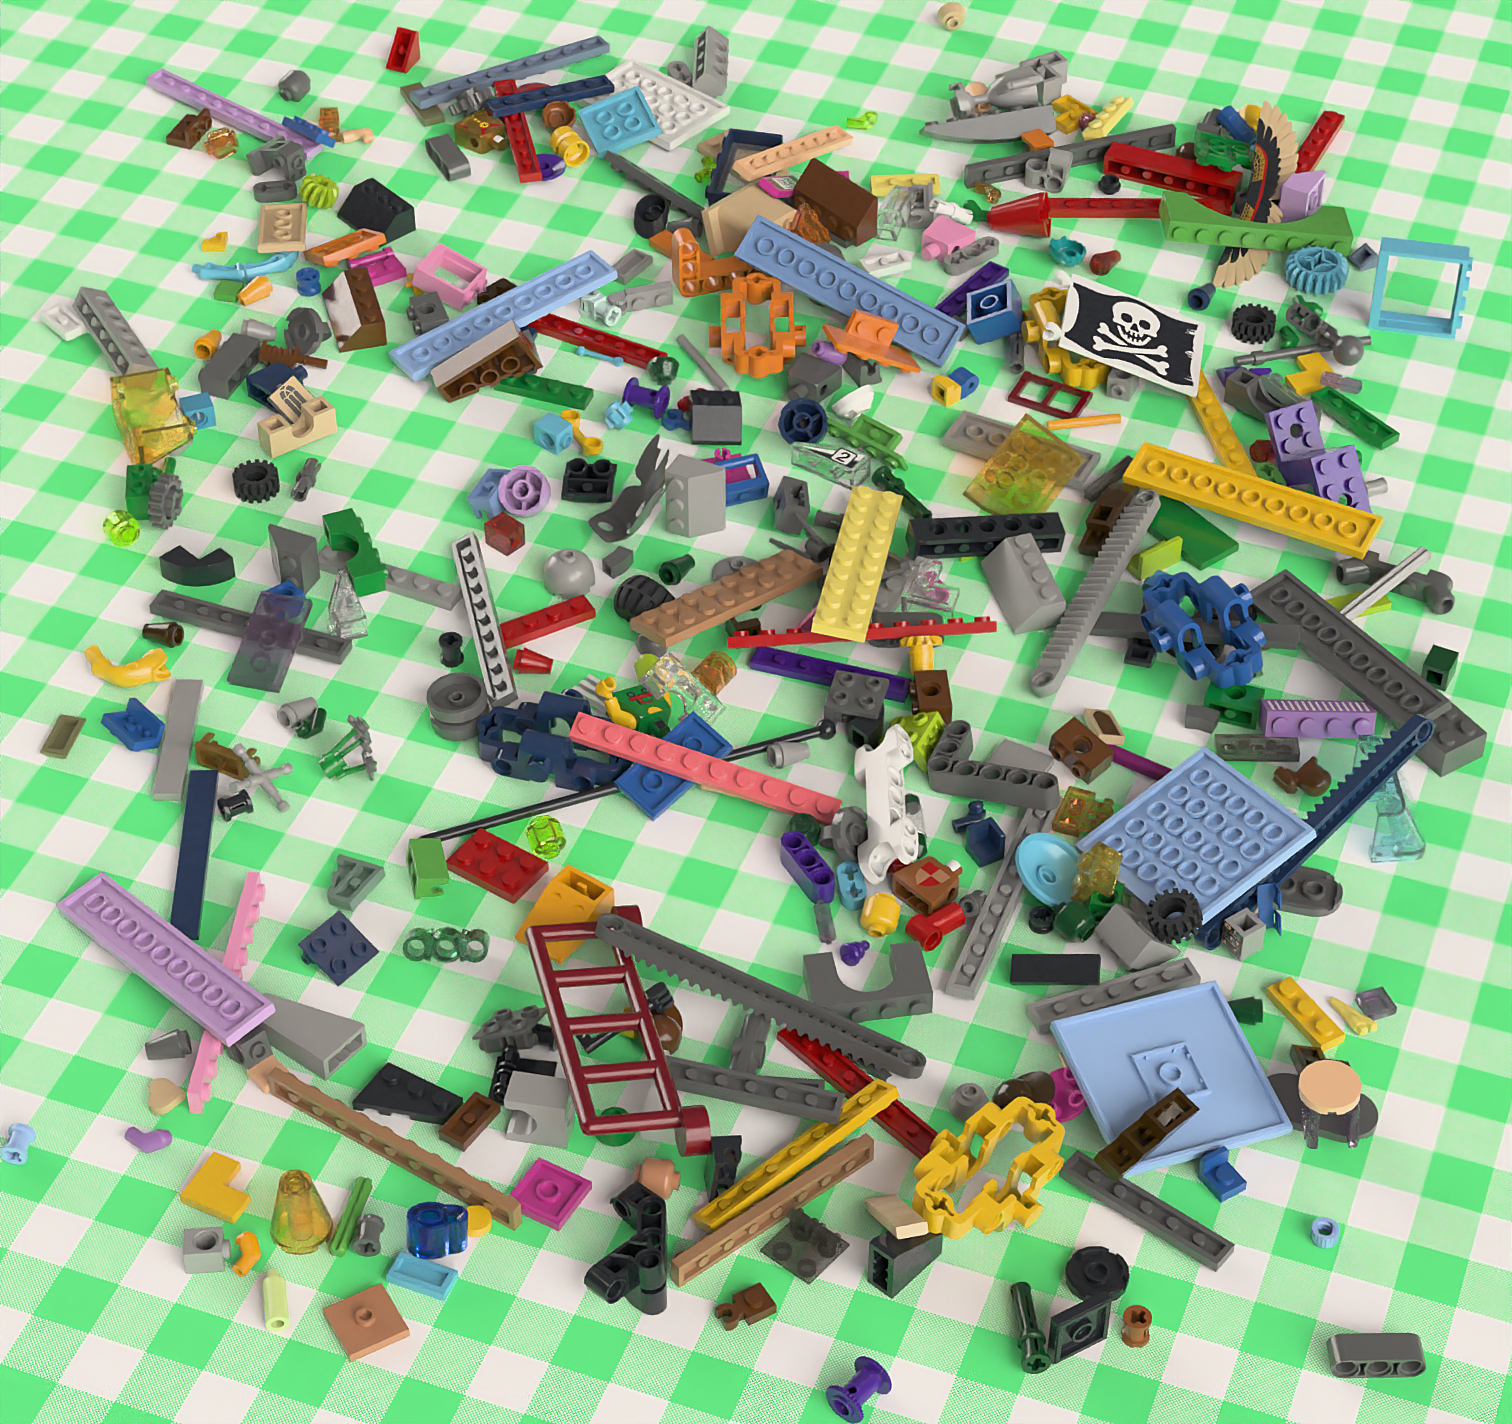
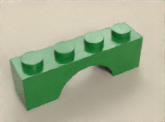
M352 508L322 515L324 535L332 551H345L355 555L346 562L348 584L355 598L386 591L385 579L389 578L386 565L380 563V555L377 548H372L369 532H364L362 518L357 517Z

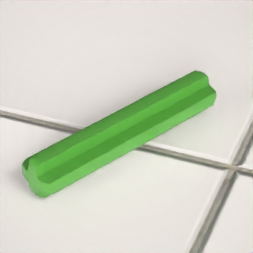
M359 1176L355 1180L328 1246L330 1249L329 1253L332 1256L343 1257L348 1250L357 1227L356 1221L362 1215L373 1188L372 1180L368 1177Z

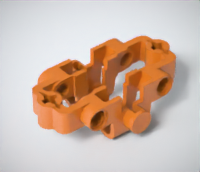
M751 273L746 277L735 278L732 282V292L721 293V326H709V348H721L722 361L728 365H733L737 373L749 374L753 378H764L768 374L779 373L783 370V365L791 363L795 358V347H806V325H794L793 292H781V282L779 279L766 277L762 273ZM742 300H746L753 305H760L765 303L766 300H771L769 301L770 350L761 345L753 346L746 350L745 302ZM774 317H788V332H775ZM726 318H740V332H726Z

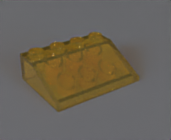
M1025 413L962 495L981 510L992 515L1045 513L1086 459L1033 417Z

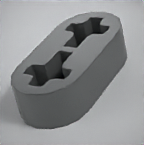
M291 180L259 182L253 186L254 199L259 203L291 201L297 197L296 183Z

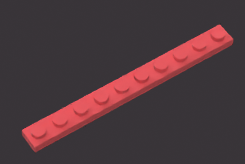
M578 712L569 733V738L573 742L822 826L832 825L834 814L842 806V800L581 712Z

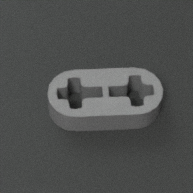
M682 61L668 63L667 75L692 87L693 75L688 66Z

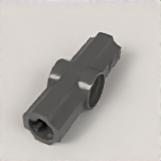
M754 1011L751 1014H746L739 1038L736 1037L733 1042L729 1069L757 1074V1070L762 1069L766 1053V1041L771 1027V1020L766 1021L764 1014L761 1013L759 1016H755Z

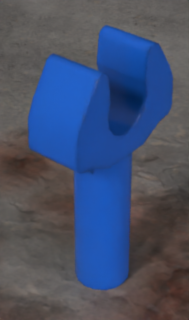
M668 409L667 418L661 417V425L668 431H674L677 428L690 431L689 420L684 419L682 410Z

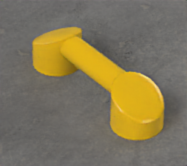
M571 409L562 411L561 418L572 423L573 438L581 446L582 454L590 456L602 453L603 441L597 437L586 438L579 430L580 413Z

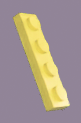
M1117 96L1110 99V103L1103 107V110L1095 116L1096 118L1092 122L1088 123V127L1082 132L1084 141L1105 137L1134 105L1131 96L1126 98Z

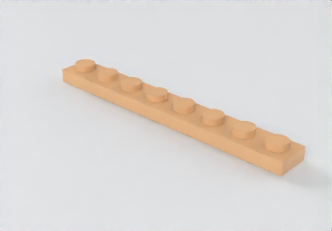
M835 125L735 161L732 169L738 172L741 178L750 182L848 146L854 137L840 126Z

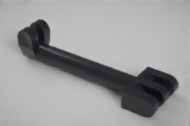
M658 982L645 991L650 1010L655 1009L658 1014H662L675 1003L664 982ZM620 1032L598 1033L592 1038L589 1034L575 1036L586 1053L590 1054Z

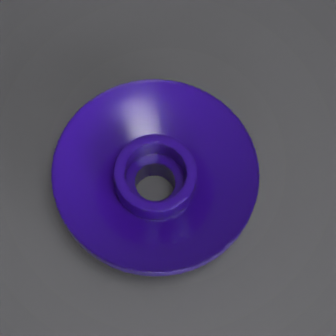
M536 154L542 172V181L555 179L564 173L566 164L561 157L553 154Z

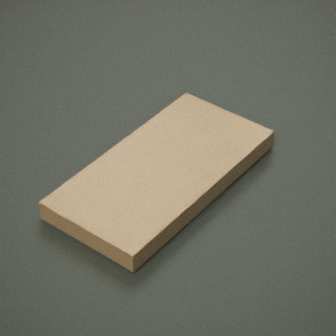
M307 203L261 205L258 253L305 251L308 218Z

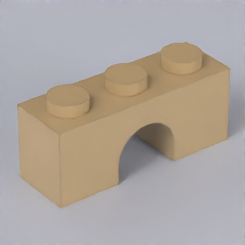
M323 396L301 404V416L292 425L280 414L257 422L260 447L273 459L337 432L335 408Z

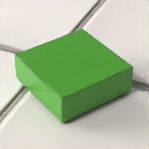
M222 279L213 292L214 300L237 303V294L244 289V283Z

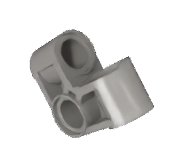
M1050 147L1051 153L1048 162L1037 158L1029 159L1026 162L1024 184L1031 189H1039L1057 194L1063 190L1070 176L1073 152Z

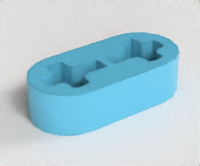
M843 862L837 867L836 876L840 901L844 908L857 911L863 908L867 898L864 875L857 863ZM848 875H851L853 880H848ZM850 892H855L856 898H852Z

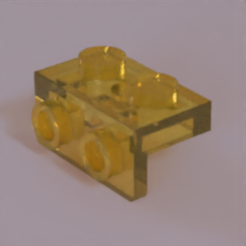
M1100 841L1088 852L1084 851L1076 863V866L1079 868L1071 882L1073 891L1070 899L1078 900L1082 903L1094 890L1110 897L1114 893L1123 857L1122 854Z

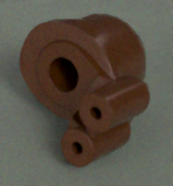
M1312 756L1297 772L1279 766L1273 773L1272 781L1287 794H1295L1298 787L1309 796L1319 797L1329 789L1332 777L1328 771L1317 764L1318 759Z

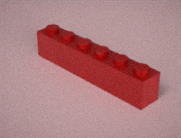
M1113 142L1104 157V175H1115L1120 179L1174 192L1187 193L1198 198L1230 199L1231 206H1233L1236 200V193L1241 191L1243 172L1232 170L1227 172L1219 169V166H1204L1194 160L1119 142Z

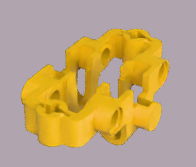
M1046 287L1040 293L1031 294L1028 310H1022V337L1025 343L1030 342V344H1033L1035 341L1038 342V359L1045 373H1058L1064 384L1086 390L1095 389L1098 384L1106 383L1112 366L1089 357L1082 358L1079 363L1072 364L1067 349L1058 346L1059 340H1057L1056 347L1048 348V340L1042 337L1044 330L1052 332L1046 329L1048 322H1054L1061 329L1062 319L1059 314L1064 313L1068 289L1060 290L1055 287Z
M1017 1097L1003 1110L990 1101L965 1122L963 1133L959 1137L955 1136L948 1129L941 1131L933 1140L930 1152L920 1160L913 1171V1176L919 1182L915 1187L912 1208L927 1221L928 1232L942 1233L951 1240H959L974 1227L985 1235L990 1234L993 1230L1002 1232L1014 1220L1024 1228H1029L1039 1218L1043 1210V1206L1036 1201L1041 1188L1059 1172L1064 1164V1158L1058 1153L1061 1149L1065 1129L1055 1119L1054 1109L1045 1103H1034L1027 1097ZM1015 1123H1019L1024 1127L1023 1133L1025 1138L1035 1143V1145L1026 1153L1024 1151L1013 1160L1005 1185L997 1195V1181L992 1178L982 1187L981 1192L968 1204L966 1209L959 1214L953 1209L954 1203L952 1198L941 1191L945 1190L951 1194L955 1193L990 1161L996 1143L1009 1132ZM976 1133L984 1139L977 1159L970 1150ZM1022 1172H1025L1032 1179L1029 1188L1021 1195L1017 1186Z

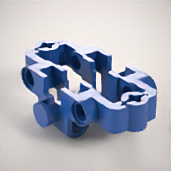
M1179 572L1174 575L1158 576L1154 580L1153 586L1143 593L1146 612L1141 614L1140 618L1143 627L1149 634L1151 644L1158 653L1172 648L1176 654L1177 664L1192 680L1198 681L1207 676L1215 686L1223 689L1232 685L1242 686L1250 683L1253 679V674L1262 669L1261 646L1266 644V639L1261 628L1249 617L1247 607L1253 604V598L1245 584L1240 583L1231 588L1218 575L1211 576L1205 581L1198 583L1189 573ZM1188 596L1194 607L1200 612L1201 618L1207 624L1212 622V608L1216 610L1223 640L1230 647L1233 646L1236 649L1227 655L1225 662L1218 664L1213 654L1205 647L1199 625L1179 606L1180 598ZM1231 606H1233L1234 613L1240 620V624L1233 628L1230 625L1228 616ZM1190 628L1194 649L1186 652L1182 638L1185 637V631Z

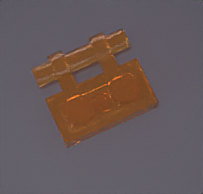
M1069 786L1054 817L1051 831L1079 838L1081 831L1091 833L1112 817L1114 801L1110 798H1105L1103 803L1095 801V792ZM1089 814L1095 815L1096 819L1088 818Z

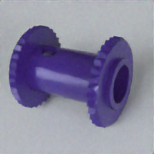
M632 377L624 388L622 404L627 401L631 407L637 405L654 411V417L660 419L667 411L670 401V389L667 385L660 387L659 391L639 386V381L636 377Z
M860 1356L855 1360L856 1374L843 1387L831 1385L826 1389V1399L832 1410L842 1419L852 1424H858L863 1420L862 1405L875 1392L886 1395L892 1389V1382L887 1371L877 1361L866 1356Z

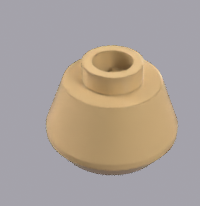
M948 2L942 5L937 13L938 22L948 30L959 29L966 18L965 8L957 2Z

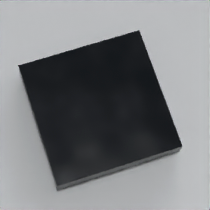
M1106 1290L1051 1317L1047 1354L1053 1365L1107 1339L1112 1297Z

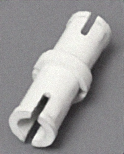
M933 198L929 204V207H932L929 209L931 212L959 221L965 225H968L973 219V215H969L973 214V212L959 207L957 203H949L939 198Z

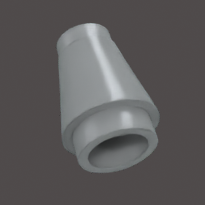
M251 318L249 320L243 319L241 335L258 338L260 342H263V340L275 342L277 327H272Z
M313 697L282 704L277 711V719L285 729H294L297 722L301 723V720H306L313 714L314 709L318 708V704Z
M774 742L773 745L767 748V759L770 766L777 767L778 769L810 757V748L806 742Z

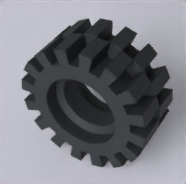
M1248 303V307L1243 304L1241 308L1237 307L1233 312L1232 335L1236 336L1237 340L1243 339V343L1251 341L1250 344L1255 345V342L1263 344V340L1268 342L1274 336L1276 314H1274L1272 309L1268 310L1267 306L1262 308L1261 304L1253 306V303Z
M255 459L253 463H251V460H248L246 465L241 463L239 468L235 467L232 473L234 492L238 499L241 498L243 502H246L247 499L251 504L254 503V500H257L258 504L262 503L263 499L267 502L270 501V496L274 498L277 496L276 493L280 491L278 469L274 467L272 462L268 464L267 460H263L262 463L259 459Z
M1173 888V893H1169L1168 889L1163 891V896L1156 894L1154 896L1156 902L1150 900L1148 903L1150 908H1146V916L1153 935L1157 936L1159 941L1163 942L1165 939L1167 944H1172V941L1175 940L1176 944L1182 943L1181 938L1185 937L1186 941L1191 939V933L1195 936L1199 933L1197 928H1202L1203 915L1197 898H1195L1192 892L1188 894L1186 889H1182L1181 893H1179L1178 888ZM1184 912V914L1177 919L1165 920V918L1172 913Z

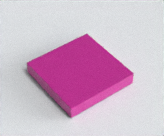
M539 1157L509 1195L521 1203L522 1215L559 1232L592 1190V1181Z

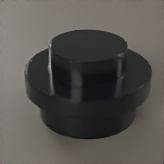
M1104 175L1098 183V189L1106 195H1113L1120 191L1121 183L1115 175Z

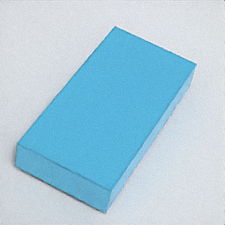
M402 1251L399 1252L386 1274V1281L444 1302L459 1278L458 1270Z

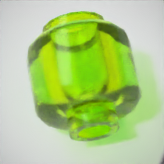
M126 510L112 511L103 521V532L115 546L121 548L128 547L134 544L140 536L141 527L139 522Z
M541 815L534 818L527 827L526 837L531 851L538 857L553 859L560 854V851L567 843L560 821L549 815Z

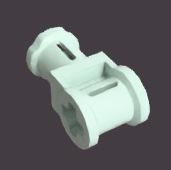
M599 289L580 297L581 305L578 308V312L583 317L591 318L594 321L601 318L609 326L615 325L621 317V309L615 305L608 304L606 296L601 294Z

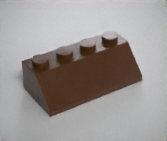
M811 159L794 186V207L855 247L876 237L878 197L818 159Z
M367 267L344 270L322 293L339 352L387 345L385 320Z

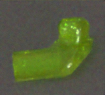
M711 155L701 159L703 164L702 170L694 175L698 183L711 178L712 169H716V162L713 161Z

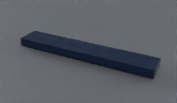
M606 75L489 99L484 101V108L493 118L544 108L553 101L572 102L613 93L615 85Z

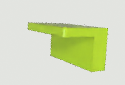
M1176 536L1168 541L1163 540L1133 555L1126 570L1142 581L1152 576L1158 569L1164 570L1180 562L1183 539L1180 536Z

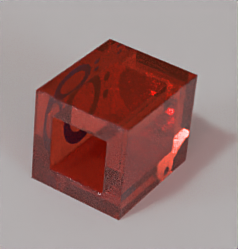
M503 511L484 523L485 543L508 557L525 545L524 524Z

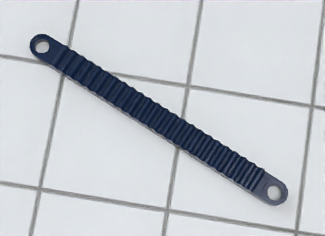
M1416 714L1398 731H1390L1391 738H1383V745H1376V752H1369L1367 754L1368 760H1360L1361 767H1353V775L1346 774V781L1338 782V789H1331L1329 791L1331 796H1323V804H1315L1316 811H1308V818L1302 819L1315 829L1317 837L1202 925V928H1198L1199 933L1196 936L1194 935L1195 942L1207 950L1217 948L1221 944L1225 919L1245 908H1248L1252 913L1257 909V885L1276 883L1280 887L1429 741L1434 732L1433 720L1421 714Z

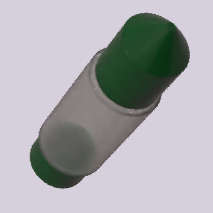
M907 793L905 795L906 817L913 822L918 832L919 845L916 859H920L926 856L928 852L923 808L918 796Z

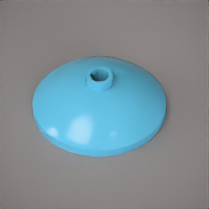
M1034 833L1027 836L1019 844L1015 855L1017 871L1024 886L1035 898L1054 908L1061 902L1068 903L1072 900H1078L1083 904L1087 900L1092 886L1090 872L1083 858L1069 843L1052 834Z

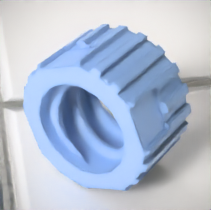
M1329 1217L1315 1219L1310 1231V1238L1314 1245L1324 1249L1335 1246L1340 1232L1339 1224ZM1319 1231H1328L1330 1235H1322Z

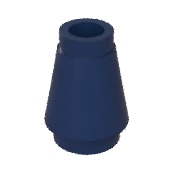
M1206 283L1192 289L1188 294V305L1196 311L1205 310L1216 293L1215 286L1212 283Z

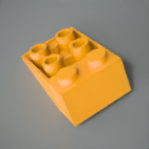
M568 864L550 880L516 933L515 939L528 946L525 939V931L528 927L534 925L598 921L602 914H610L611 908L615 906L614 889ZM586 940L546 942L549 957L561 965Z

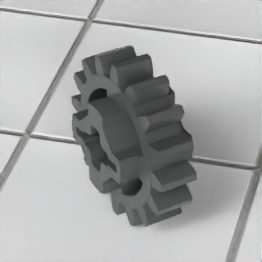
M478 85L456 96L458 102L448 106L452 116L463 112L466 117L483 109L484 101L496 95L491 86L480 90Z
M168 473L159 475L158 482L155 481L154 486L150 489V500L147 508L148 514H151L149 521L152 522L153 527L168 530L169 527L173 526V520L176 521L177 516L181 513V503L184 494L183 489L180 488L182 481L179 480L177 475Z

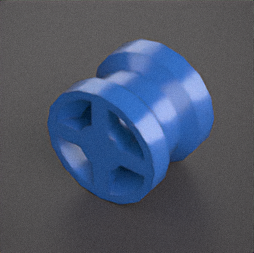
M302 268L296 273V280L299 283L297 291L300 295L311 297L320 293V273L317 269Z

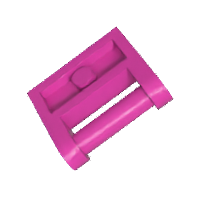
M390 246L368 256L346 260L348 270L356 267H367L373 287L407 277L406 268L394 255Z

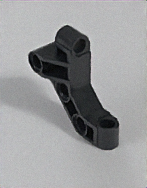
M633 1182L612 1197L609 1204L613 1205L616 1213L631 1228L636 1230L637 1234L589 1268L584 1277V1284L587 1289L609 1304H614L622 1297H625L632 1306L642 1313L658 1315L667 1308L668 1224L666 1203L663 1198L640 1182Z

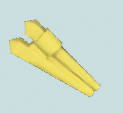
M1336 997L1328 1000L1359 1036L1366 1035L1367 1030L1369 1032L1377 1030V1022Z

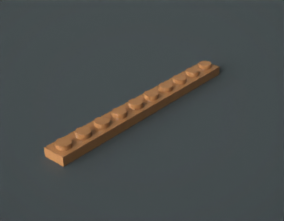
M275 1067L268 1074L270 1092L274 1097L468 1206L480 1205L487 1208L493 1220L515 1231L522 1224L521 1203L513 1196L501 1193L488 1182L476 1179L463 1168L449 1164L438 1154L422 1149L414 1141L406 1140L394 1133L389 1127L381 1126L370 1120L366 1114L352 1110L341 1100L327 1096L317 1087L309 1086L290 1072L286 1073Z

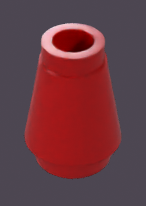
M524 647V650L517 649L513 670L519 671V674L551 675L554 659Z

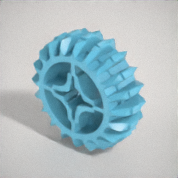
M1307 245L1306 248L1299 247L1298 250H1292V253L1286 259L1284 272L1286 282L1290 283L1292 288H1297L1298 292L1305 291L1306 294L1314 293L1315 296L1317 294L1326 296L1327 292L1334 294L1335 290H1341L1347 281L1349 268L1347 259L1342 257V253H1336L1335 249L1329 250L1326 246L1322 248L1318 245L1316 247Z

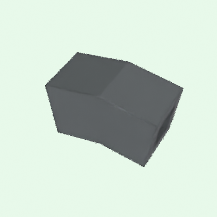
M618 546L612 554L602 559L603 572L612 579L625 573L634 563L633 550Z
M1187 704L1184 728L1201 730L1212 734L1219 723L1220 711L1205 706Z

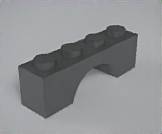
M1242 367L1226 378L1224 402L1266 423L1264 413L1287 407V405L1275 401L1267 393L1260 376ZM1301 398L1294 404L1306 401V399ZM1313 403L1320 428L1322 408ZM1292 424L1290 434L1296 438L1299 432L1298 427Z

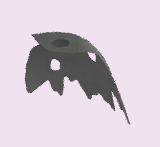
M659 434L655 435L649 442L635 468L636 477L641 481V485L626 487L610 509L589 519L588 524L605 542H620L633 536L645 523L651 511L671 483L672 479L663 491L669 449L656 469L657 459L661 451L658 448ZM645 501L644 507H643L641 513L639 514V516L636 517V513H637L638 509L640 508V506H641V505L643 504V502ZM598 523H608L613 527V530H604L598 526Z

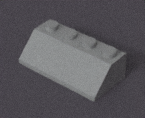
M1028 533L1005 538L980 562V567L1013 634L1018 635L1061 624V617H1065L1066 601L1032 534Z

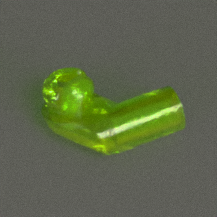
M868 111L859 118L847 117L846 128L868 130L876 124L878 115L874 111Z

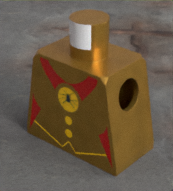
M485 108L453 124L455 143L480 155L494 149L503 151L507 147L508 141L506 140L504 123L499 118H493Z

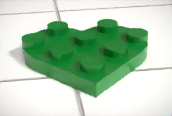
M1197 130L1193 153L1197 157L1196 162L1204 166L1212 164L1219 166V169L1231 172L1232 168L1237 164H1240L1244 169L1252 170L1254 151L1250 149V144Z

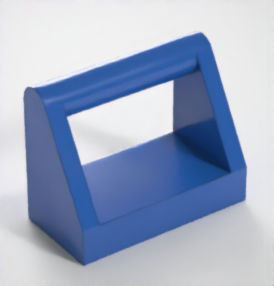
M757 453L711 463L724 467L725 470L753 464L756 478L726 484V507L767 498L770 483Z

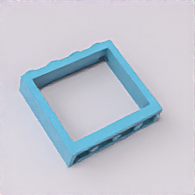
M1382 237L1368 329L1455 339L1456 329H1461L1463 316H1459V313L1465 310L1466 296H1463V291H1468L1470 277H1467L1466 274L1467 271L1472 272L1474 257H1469L1470 247ZM1389 256L1459 264L1450 319L1381 311Z

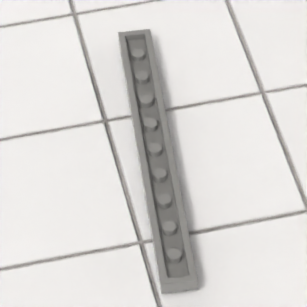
M1060 796L1059 806L1053 810L1027 809L946 984L947 995L975 1000L1025 889L1016 867L1015 855L1017 847L1031 834H1050L1063 805V796Z

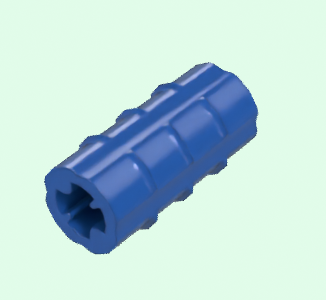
M1231 105L1223 108L1216 116L1222 128L1234 140L1255 145L1256 133L1254 129L1247 124V121Z

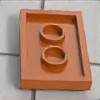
M363 228L303 251L306 261L330 268L338 265L340 260L357 258L359 253L363 251L371 252L379 249V245L386 243L384 233Z

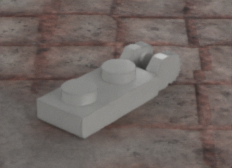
M664 281L627 288L624 291L610 293L608 303L621 309V316H624L627 312L673 304V285L671 281Z

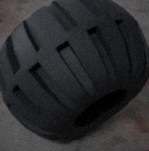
M635 575L625 580L618 587L613 604L617 615L630 622V619L641 615L643 612L657 608L663 603L675 600V597L654 579L644 575Z

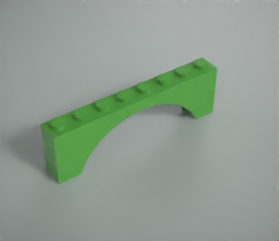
M1163 191L1159 207L1166 241L1287 252L1298 250L1299 247L1306 248L1307 245L1311 247L1318 245L1322 248L1326 246L1329 250L1335 249L1336 253H1342L1343 257H1348L1354 238L1344 207L1321 205L1319 210L1311 216L1287 223H1259L1229 217L1203 206L1187 193Z

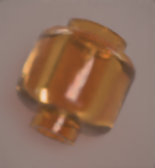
M227 127L209 132L207 135L208 141L204 142L207 153L209 155L213 154L218 160L235 155L237 148L240 147L235 131H230Z

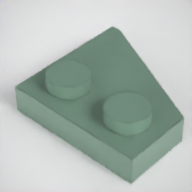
M339 854L336 859L338 864L337 871L333 872L331 878L332 885L329 887L327 898L330 905L353 912L386 874L382 866Z

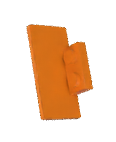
M854 308L845 329L828 324H823L822 326L827 339L833 343L834 349L841 353H855L857 357L863 360L871 358L885 367L890 365L896 366L905 373H910L911 371L920 373L921 371L920 366L908 350L891 345L899 327L896 321Z

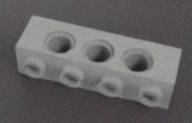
M710 25L695 39L692 87L715 99L718 95H723L728 87L729 39Z

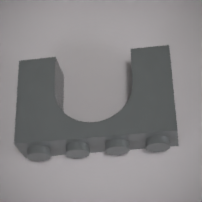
M919 941L890 944L889 965L893 981L887 987L872 992L857 991L846 986L837 974L832 952L803 955L802 975L809 1002L856 1023L932 1013L933 990Z

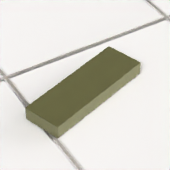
M421 82L400 87V94L424 127L445 122V116L437 105L431 106L428 109H420L410 100V91L424 88Z

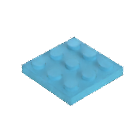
M639 86L577 110L578 116L600 160L604 158L607 150L618 153L662 134L660 126Z

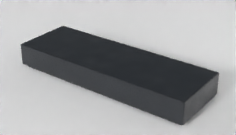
M1012 954L1010 983L1012 985H1100L1101 956L1100 954Z

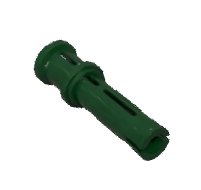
M881 466L873 473L872 483L875 486H880L884 492L891 491L897 495H902V506L916 519L932 518L933 514L905 488L904 481L901 478H896L888 466Z
M1017 1282L1011 1286L1010 1292L1020 1332L1017 1337V1346L1022 1350L1021 1366L1026 1373L1039 1374L1046 1371L1051 1365L1050 1357L1045 1352L1044 1347L1046 1336L1038 1327L1030 1284L1027 1282Z

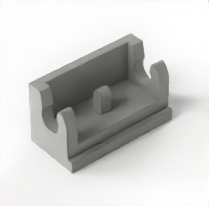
M932 183L909 187L911 192L918 191L920 195L907 197L908 228L927 229L934 221V213L929 210L932 208L929 207L933 199Z

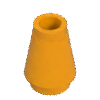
M256 276L237 294V299L245 307L269 297L273 291V286L266 276Z
M212 329L198 338L194 343L196 356L202 360L211 359L217 353L222 340V334L218 330Z

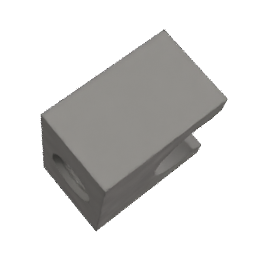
M513 1071L504 1098V1107L514 1110L506 1133L507 1140L567 1149L576 1121V1112L567 1080L565 1078Z

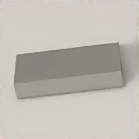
M633 249L612 266L617 271L618 276L613 281L625 286L653 264V256Z

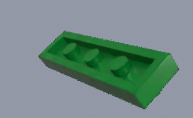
M526 373L516 378L510 376L500 380V384L494 386L495 391L583 411L586 410L594 397V389Z
M1328 385L1311 394L1310 400L1321 407L1322 411L1382 451L1399 441L1400 433L1331 386Z

